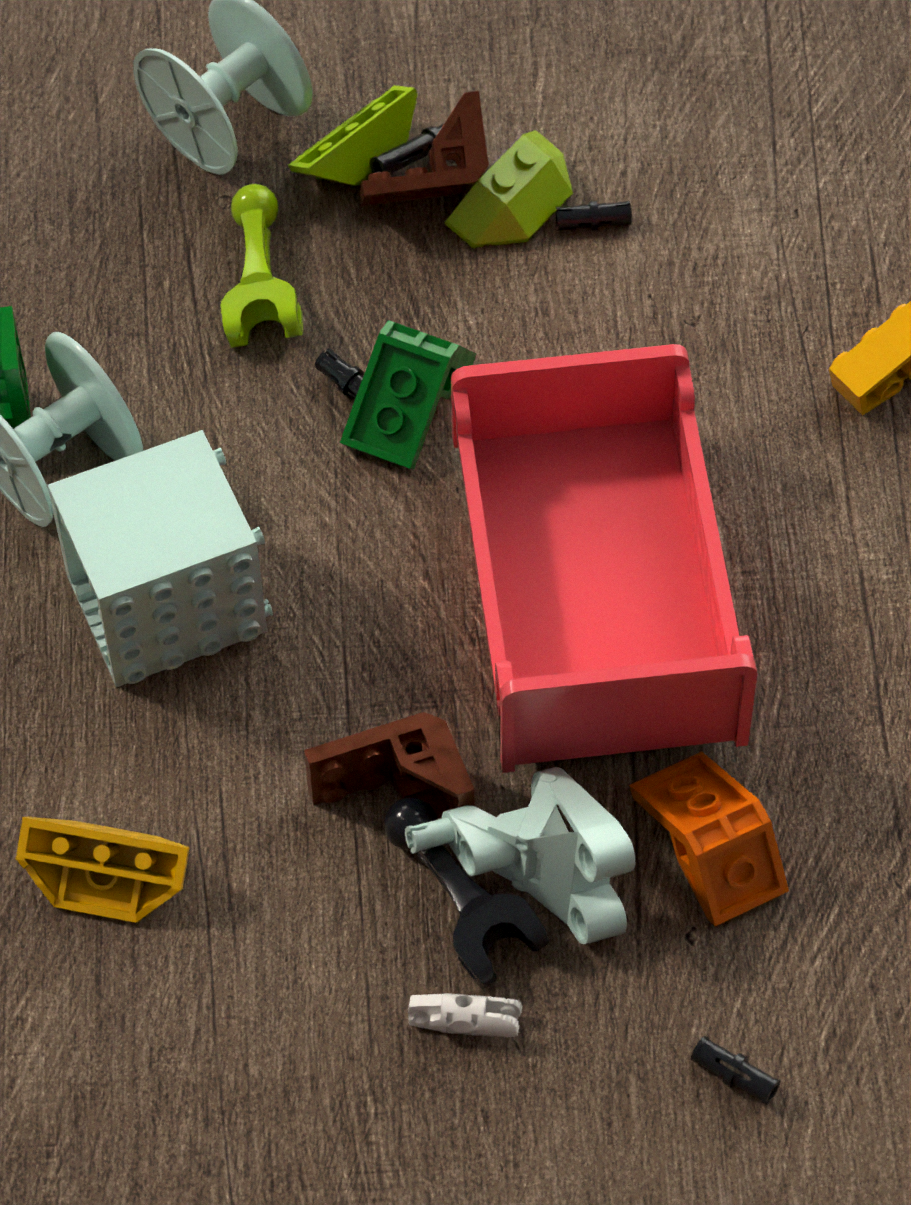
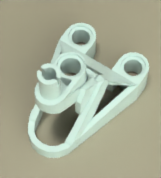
M553 767L537 771L533 775L531 781L532 798L528 807L506 812L495 817L473 805H466L444 811L441 819L405 828L406 843L408 848H411L412 853L449 844L468 875L475 876L493 871L511 880L512 885L516 889L528 892L566 923L580 944H589L623 934L626 931L627 919L623 904L609 883L610 877L634 870L635 853L632 842L618 820L562 768ZM557 804L563 812L564 816L566 817L567 821L569 822L570 826L574 830V832L569 833L558 811Z

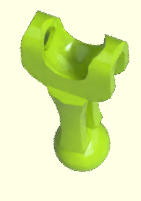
M246 185L236 192L231 202L232 216L235 222L244 229L246 248L244 269L241 282L227 292L221 301L223 328L230 348L246 346L250 330L257 323L265 320H275L282 324L286 338L303 335V313L300 304L297 302L295 289L288 282L273 277L271 271V231L268 227L274 223L278 215L277 198L269 188L263 185Z

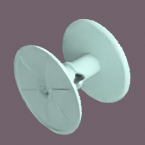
M253 0L211 1L208 12L210 31L223 60L219 63L211 62L207 64L208 71L202 76H199L176 56L161 49L149 48L140 51L133 63L137 90L145 108L157 127L179 152L203 170L214 174H225L236 163L238 154L237 141L223 106L230 100L235 103L238 102L240 93L243 90H246L268 109L284 116H299L305 113L312 103L311 80L299 51L280 24Z
M53 332L48 336L45 343V355L51 376L62 397L45 409L35 407L32 412L33 416L14 429L0 414V491L24 517L41 527L51 523L54 513L49 489L35 463L53 450H65V442L83 430L101 450L115 461L143 451L142 440L135 421L110 378L79 343L61 332Z

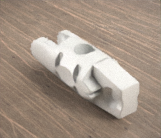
M450 993L411 995L408 1021L410 1026L436 1030L441 1033L515 1037L519 1032V1021L516 1019L521 1015L522 1005L519 1000L510 998Z

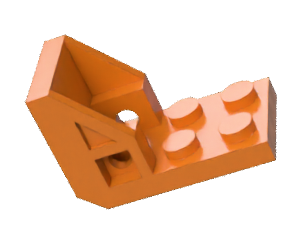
M705 753L695 754L629 785L633 799L670 832L677 861L707 919L714 926L720 925L789 892L772 822L760 800Z

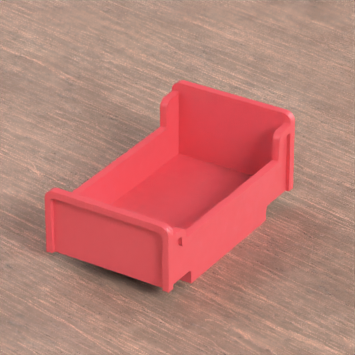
M670 344L470 365L455 370L451 375L452 438L454 448H459L495 695L500 716V761L502 773L515 772V765L726 741H735L736 747L748 746L757 669L749 636H739L694 411V387L686 348L681 345Z

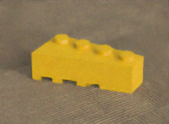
M911 301L908 304L898 306L892 312L890 318L881 326L867 331L859 344L849 352L845 351L839 354L832 362L831 367L828 368L832 386L861 415L866 414L900 392L904 384L903 381L907 378L911 379Z

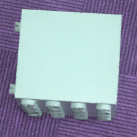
M203 430L48 484L66 575L116 687L127 683H138L146 676L165 669L172 670L178 668L184 662L203 655H213L222 648L240 641H251L260 634L267 632L266 617L273 615L268 599H263L257 545L265 544L264 536L259 527L253 530L250 529L220 465L226 464L224 453L221 448L212 450Z

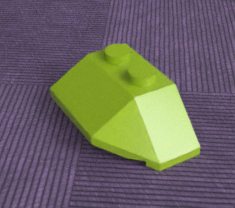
M394 85L378 99L373 100L298 156L288 165L290 170L303 175L351 186L362 184V181L368 180V175L372 172L370 168L372 157L385 153L408 141L418 96L416 89Z
M536 130L523 134L478 179L448 217L445 225L472 248L483 247L484 245L527 242L553 216L555 208L561 207L573 194L564 154Z

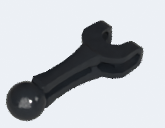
M408 797L398 800L389 808L384 820V829L387 838L394 846L404 851H411V848H408L406 843L405 828L438 819L434 809L426 801ZM443 845L416 853V857L430 869L447 891L459 912L460 917L453 932V947L458 955L459 962L481 989L487 988L497 980V976L493 972L492 963L488 959L489 949L496 941L505 937L518 938L531 951L535 952L550 943L545 927L524 898L513 894H489L468 877Z

